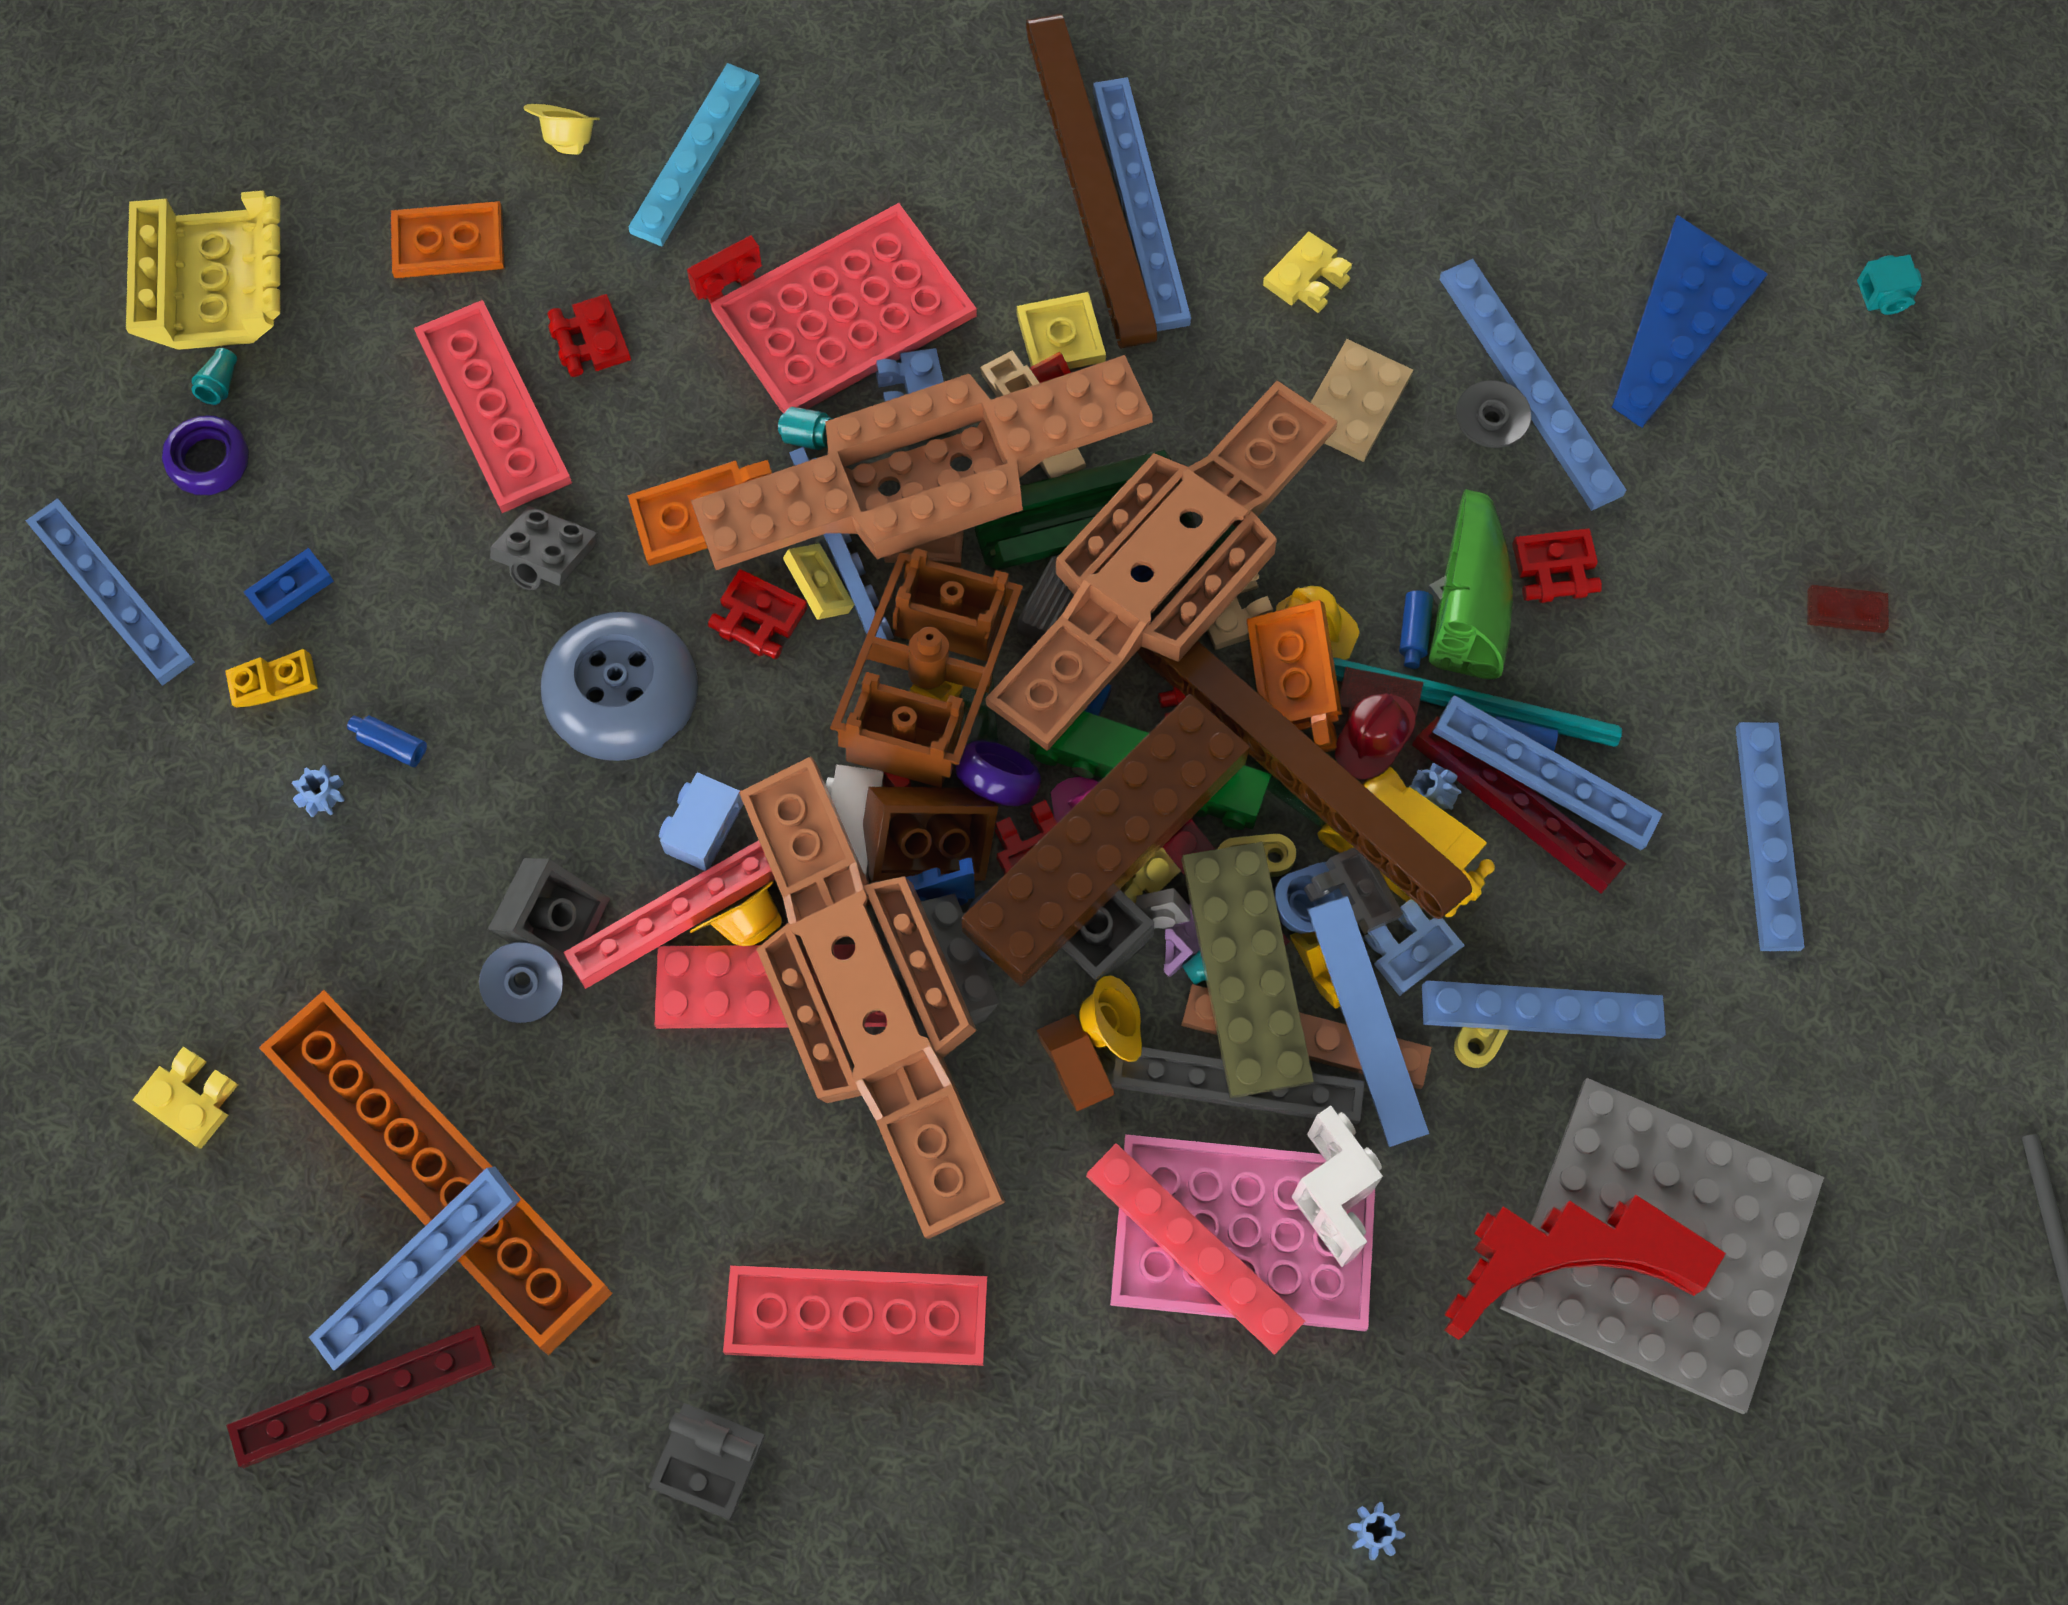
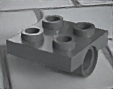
M528 506L491 546L490 559L509 566L513 581L524 589L534 590L544 580L561 586L593 549L597 540V532Z

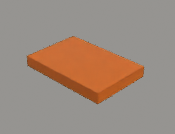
M501 202L391 210L392 274L394 278L505 269Z

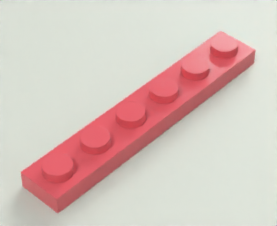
M759 840L564 951L563 953L584 988L587 989L775 880Z
M1117 1143L1087 1172V1178L1274 1355L1304 1324L1305 1320Z

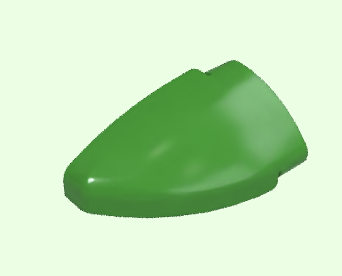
M1465 489L1460 501L1445 572L1446 578L1442 589L1441 601L1438 606L1437 622L1429 662L1443 670L1482 679H1496L1502 675L1510 637L1513 606L1511 565L1507 544L1493 500L1486 494Z

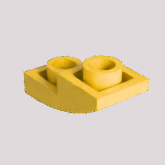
M304 649L270 662L259 657L225 670L232 706L236 708L259 705L318 689L312 656Z

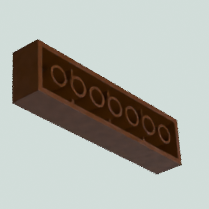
M1189 694L962 916V932L1022 987L1245 765L1250 746Z

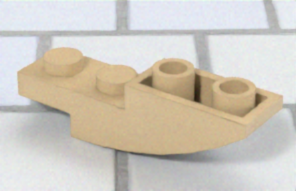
M1013 350L980 367L983 378L997 398L1039 384L1028 365L1023 366ZM1078 448L1046 458L1039 463L1049 479L1078 472L1086 467V463Z

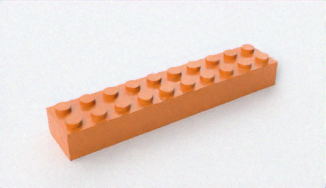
M325 990L259 1047L425 1226L486 1168L492 1167ZM514 1190L521 1200L464 1253L458 1261L535 1344L547 1355H550L613 1293Z

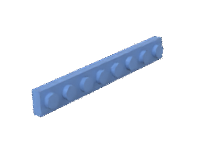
M1126 77L1093 83V94L1129 235L1154 314L1157 331L1190 326L1191 315L1129 79Z
M1471 259L1441 272L1439 280L1506 382L1517 388L1526 397L1531 408V420L1590 510L1593 511L1623 497L1626 488L1475 261Z

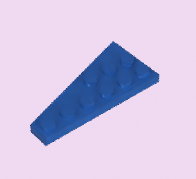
M1677 215L1612 408L1643 428L1764 282L1767 273Z

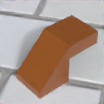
M1074 1014L1037 1029L1040 1042L1055 1064L1061 1086L1076 1111L1115 1095L1088 1034L1083 1031L1080 1022Z

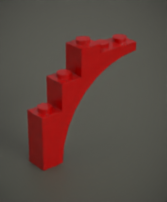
M1634 1195L1625 1204L1618 1201L1606 1220V1223L1611 1225V1227L1569 1200L1560 1210L1555 1207L1550 1210L1540 1226L1546 1233H1543L1503 1206L1495 1216L1487 1213L1474 1233L1480 1240L1473 1250L1488 1260L1485 1261L1481 1257L1479 1258L1467 1277V1280L1473 1284L1466 1296L1464 1297L1458 1293L1449 1305L1444 1315L1451 1320L1444 1331L1458 1340L1461 1339L1470 1330L1483 1311L1503 1293L1533 1277L1563 1268L1604 1266L1630 1269L1662 1279L1695 1296L1707 1287L1726 1253L1638 1195Z

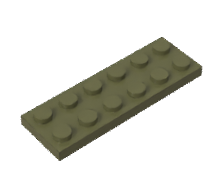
M1263 842L1183 855L1182 864L1230 1099L1312 1084L1314 1082Z

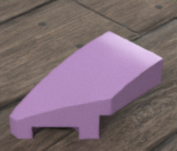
M1191 904L1189 905V922L1175 924L1173 927L1165 929L1166 952L1164 972L1168 977H1171L1180 970L1182 965L1188 962L1200 950Z

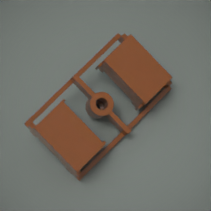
M915 548L912 555L899 553L830 726V729L838 731V746L846 748L847 762L942 788L945 777L950 778L952 774L953 764L959 765L985 692H990L993 669L1022 592V585L1008 582L1009 574L995 570L993 577L928 560V551ZM904 563V578L906 580L904 585L899 587L896 595L893 629H895V636L910 640L909 646L876 637ZM949 651L987 661V664L983 667L949 657ZM866 659L908 670L911 682L923 689L937 688L945 681L976 689L977 691L962 732L961 723L964 717L965 703L962 698L949 695L947 702L905 691L880 684V675L866 672L862 681V691L854 712H850L846 724L842 723Z

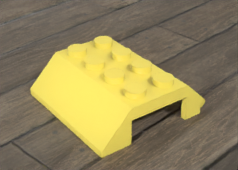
M264 191L241 192V199L247 210L177 216L167 199L129 202L127 332L181 350L251 344L274 326V319L280 315V290L277 289L280 286V258L277 257L280 254V227L277 225L280 223V199L275 196L267 197Z

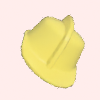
M527 104L524 106L525 111L539 117L544 141L562 154L579 155L583 150V146L590 142L594 120H600L599 117H588L579 112L552 105Z

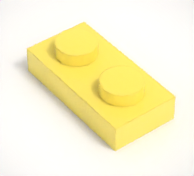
M821 544L788 549L783 560L816 619L820 620L849 614L855 604Z

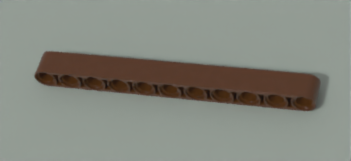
M1060 13L1026 20L1029 44L1033 43L1030 46L1037 72H1041L1038 75L1046 101L1050 100V102H1047L1054 130L1058 129L1055 133L1063 159L1067 158V160H1064L1071 187L1076 188L1073 190L1080 218L1084 217L1081 221L1088 245L1093 247L1090 251L1098 278L1102 277L1099 282L1106 306L1111 308L1108 312L1116 339H1120V341H1117L1118 346L1122 349L1156 342L1157 327L1064 17Z
M1197 641L1179 662L1144 647H1140L1137 651L1140 657L1169 684L1179 689L1186 697L1191 694L1250 746L1248 753L1432 917L1442 919L1471 894V883L1458 867L1200 642Z

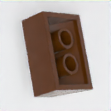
M868 787L863 831L870 879L872 881H884L902 876H915L933 868H939L941 875L949 874L960 870L959 860L972 858L974 881H985L998 806L994 802L975 794L969 788Z

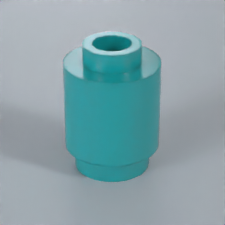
M789 407L779 418L778 432L786 444L821 450L824 447L828 448L825 421L834 418H830L825 412Z

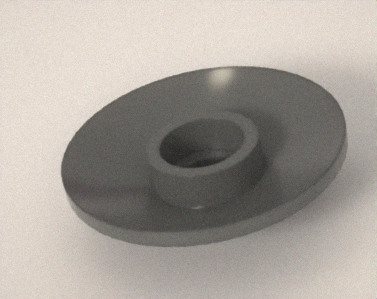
M1486 380L1471 385L1462 393L1456 407V419L1462 432L1473 442L1489 448H1502L1518 442L1526 434L1531 423V408L1526 397L1514 386L1502 381ZM1488 416L1494 417L1497 423L1490 422L1485 418Z

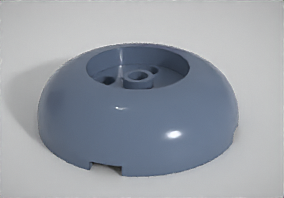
M633 612L604 613L588 618L572 627L552 648L544 664L541 677L542 705L553 730L576 751L603 760L635 759L662 748L665 742L671 739L679 730L681 731L687 724L695 708L698 695L697 670L685 643L673 630L660 621ZM597 658L606 659L602 666L596 667L591 665ZM640 658L646 659L644 664L639 667H634L629 663V661L635 662ZM593 690H600L604 693V697L601 701L593 703L590 701L589 693ZM636 690H640L641 692H643V694L633 702L628 701L633 697Z

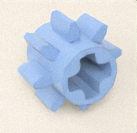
M1432 763L1430 770H1418L1412 785L1409 786L1442 810L1448 808L1452 810L1458 794H1461V790L1453 783L1458 777L1457 774L1448 769L1445 770L1435 763Z
M325 765L320 770H309L306 767L299 781H292L293 786L300 792L294 796V802L298 807L306 806V811L311 817H314L318 811H326L329 815H332V807L336 802H344L345 800L342 794L336 790L342 787L343 781L339 775L331 777V773ZM320 787L321 792L316 794L315 790Z
M1383 1502L1376 1504L1372 1514L1363 1506L1358 1508L1357 1512L1362 1519L1361 1522L1351 1523L1347 1528L1357 1532L1359 1539L1352 1548L1358 1549L1362 1546L1368 1548L1370 1560L1377 1558L1381 1548H1383L1387 1555H1394L1396 1552L1391 1542L1394 1539L1398 1540L1405 1537V1533L1396 1531L1394 1523L1399 1519L1400 1514L1395 1513L1389 1516L1383 1513ZM1376 1520L1379 1521L1380 1529L1386 1530L1387 1534L1378 1539L1377 1543L1374 1542L1373 1534L1366 1532V1526L1372 1525Z

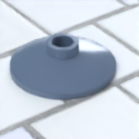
M512 942L499 947L486 959L480 972L479 988L483 1001L495 1015L510 1022L526 1023L544 1017L556 1006L563 989V975L556 958L545 948L528 942ZM524 972L529 975L530 982L526 985H520L515 981V975Z

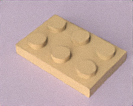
M1346 339L1311 401V404L1338 421L1336 430L1324 444L1364 462L1408 384L1413 369Z

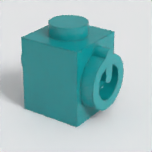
M1887 255L1878 260L1868 261L1857 279L1867 310L1880 309L1884 315L1896 314L1916 303L1914 297L1922 286L1921 273L1915 268L1911 255L1898 257Z

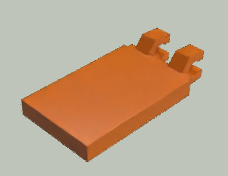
M735 460L627 495L649 566L707 549L691 500L773 473L768 460L747 465L740 469Z
M1321 600L1248 618L1247 626L1257 693L1299 730L1312 728L1314 743L1323 751H1334L1337 748V735L1333 722L1339 721L1338 715H1342L1325 604Z

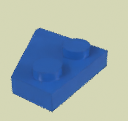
M972 858L959 860L960 870L953 873L941 875L939 868H933L918 875L906 877L913 883L920 901L955 893L959 905H963L968 902V899L975 898Z

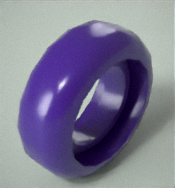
M215 415L196 416L183 421L170 432L163 444L162 462L168 477L181 490L194 495H214L228 490L241 479L248 467L249 449L243 434L229 420ZM204 439H216L226 445V456L215 469L207 472H196L186 467L185 456L189 448L196 442Z
M978 740L967 743L959 765L955 764L957 777L967 788L975 794L1001 805H1026L1036 796L1041 786L1039 770L1030 759L1020 752L996 742Z

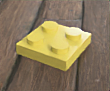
M1088 292L1017 306V317L1031 366L1058 352L1062 353L1069 369L1106 361V352Z

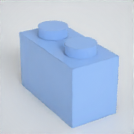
M697 772L692 782H686L682 787L677 800L679 806L673 817L668 816L661 826L659 838H661L660 842L664 853L706 871L709 869L744 805L739 794L740 790Z

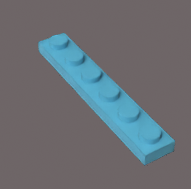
M726 64L628 226L630 234L659 246L664 245L760 84L759 75L732 64Z

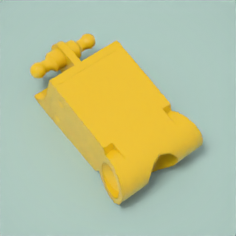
M1389 767L1383 774L1373 779H1367L1362 785L1458 867L1470 881L1472 886L1471 894L1447 913L1445 917L1454 916L1460 905H1467L1470 900L1476 901L1482 894L1481 888L1485 885V877L1493 873L1495 865L1492 860L1484 859L1475 871L1467 873L1464 869L1484 848L1487 842L1411 787L1406 788L1404 782L1392 767ZM1327 823L1317 833L1319 840L1325 846L1338 853L1354 848ZM1380 871L1389 889L1406 902L1411 899Z

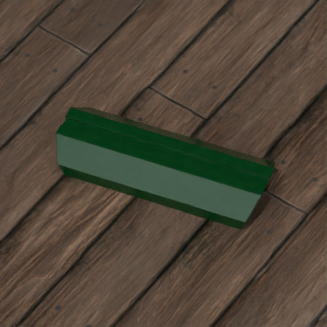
M1165 450L1153 452L1171 460ZM1153 453L1020 486L1023 510L975 526L976 537L985 564L1000 570L1061 554ZM1193 512L1184 513L1180 517V522L1191 521Z

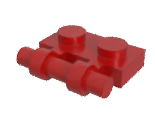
M607 294L572 304L575 317L570 319L564 318L560 308H553L548 311L547 315L550 320L548 329L551 337L558 342L560 348L558 352L561 364L567 367L571 377L583 374L584 370L581 363L592 360L595 371L631 360ZM582 333L585 344L580 346L574 345L571 336Z
M1590 528L1514 538L1512 545L1520 578L1535 576L1537 583L1523 586L1522 594L1525 601L1538 599L1540 603L1552 602L1554 597L1571 595L1573 599L1586 598L1588 593L1601 592L1602 583L1600 577L1586 578L1584 571L1595 569L1598 563ZM1569 573L1570 580L1552 582L1551 574Z
M739 569L720 599L721 605L731 611L726 618L713 613L708 621V627L718 631L719 636L729 642H732L734 639L750 647L749 651L760 657L767 655L777 660L783 646L771 641L773 635L776 632L789 639L808 608L807 601ZM744 618L761 625L757 633L741 626Z

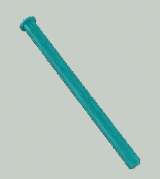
M1333 657L1337 681L1441 706H1447L1450 699L1455 695L1494 718L1495 716L1555 729L1558 730V734L1612 747L1618 746L1622 737V728L1619 725Z

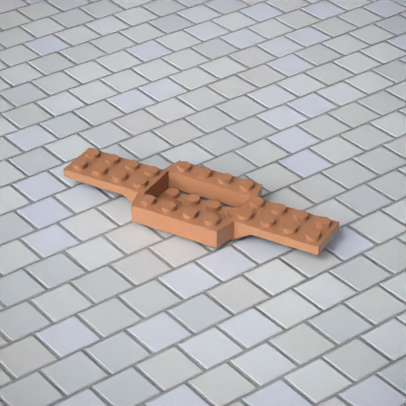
M1125 355L992 400L970 374H966L825 421L828 455L691 500L715 570L825 533L858 534L878 560L1023 510L1019 478L1046 458L1153 423L1152 412ZM980 422L977 428L969 427L962 433L942 440L934 439L924 446L906 452L898 451L888 458L870 464H859L853 470L846 468V466ZM964 456L972 461V465L966 471H956L950 466L951 462L957 457ZM886 481H895L899 483L900 490L892 496H885L879 492V487Z
M1276 381L1213 451L1202 460L1187 467L1153 453L1056 558V574L1074 596L1059 619L986 697V705L1048 751L1140 647L1179 662L1275 554L1277 538L1262 523L1258 516L1334 433L1338 421L1279 381ZM1186 512H1195L1201 516L1202 523L1196 528H1187L1181 524L1180 517ZM1231 525L1235 526L1236 529L1151 622V613L1155 611L1159 604L1180 583ZM1139 565H1145L1152 569L1154 576L1147 582H1138L1131 576L1132 569Z
M811 756L740 791L739 794L783 897L788 923L756 950L817 1098L830 1103L859 1096L863 1097L877 1122L925 1238L930 1239L1005 1203L944 1061L945 1056L976 1032L977 1029L913 883L905 876L868 884L817 763ZM872 904L929 1039L921 1036L866 909V906ZM843 937L852 938L855 942L854 954L846 960L837 959L834 955L835 943ZM881 1011L886 1015L887 1026L882 1033L871 1035L866 1031L865 1020L872 1012Z

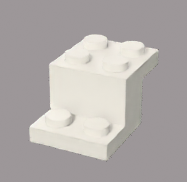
M1329 1106L1317 1114L1307 1133L1326 1162L1303 1177L1291 1197L1338 1263L1343 1267L1356 1258L1367 1243L1363 1236L1366 1234V1230L1362 1222L1353 1212L1347 1214L1346 1211L1369 1196L1383 1175L1379 1171L1382 1169V1166L1376 1155L1368 1147L1363 1149L1353 1136L1356 1134V1131L1348 1117L1342 1112L1337 1114L1333 1107Z

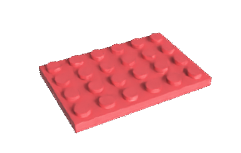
M900 203L710 303L712 312L782 413H785L789 407L809 409L878 371L876 360L892 359L897 361L900 359V353L915 351L977 317V308Z

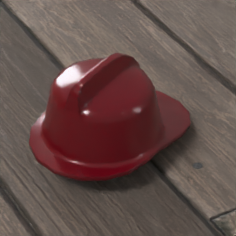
M1388 693L1370 695L1363 698L1355 705L1349 721L1336 742L1337 748H1335L1337 763L1359 780L1373 779L1383 774L1393 764L1415 729L1416 715L1412 706L1402 697Z

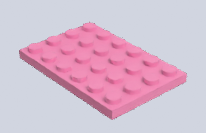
M1125 1134L1124 1151L1305 1320L1303 1325L1357 1331L1368 1330L1375 1189L1369 1196L1346 1211L1347 1214L1353 1212L1362 1222L1366 1230V1234L1363 1236L1367 1243L1356 1258L1341 1267L1291 1197L1300 1180L1326 1162L1322 1154ZM1118 1208L1111 1306L1235 1318L1129 1216Z

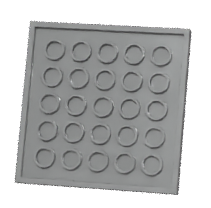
M1586 1078L1583 1081L1531 1225L1546 1233L1540 1226L1553 1207L1560 1210L1570 1200L1611 1227V1225L1606 1223V1220L1618 1201L1625 1204L1634 1195H1638L1726 1254L1707 1287L1695 1296L1662 1279L1634 1270L1586 1266L1563 1268L1533 1277L1508 1290L1504 1295L1500 1309L1729 1409L1745 1414L1748 1411L1824 1177Z

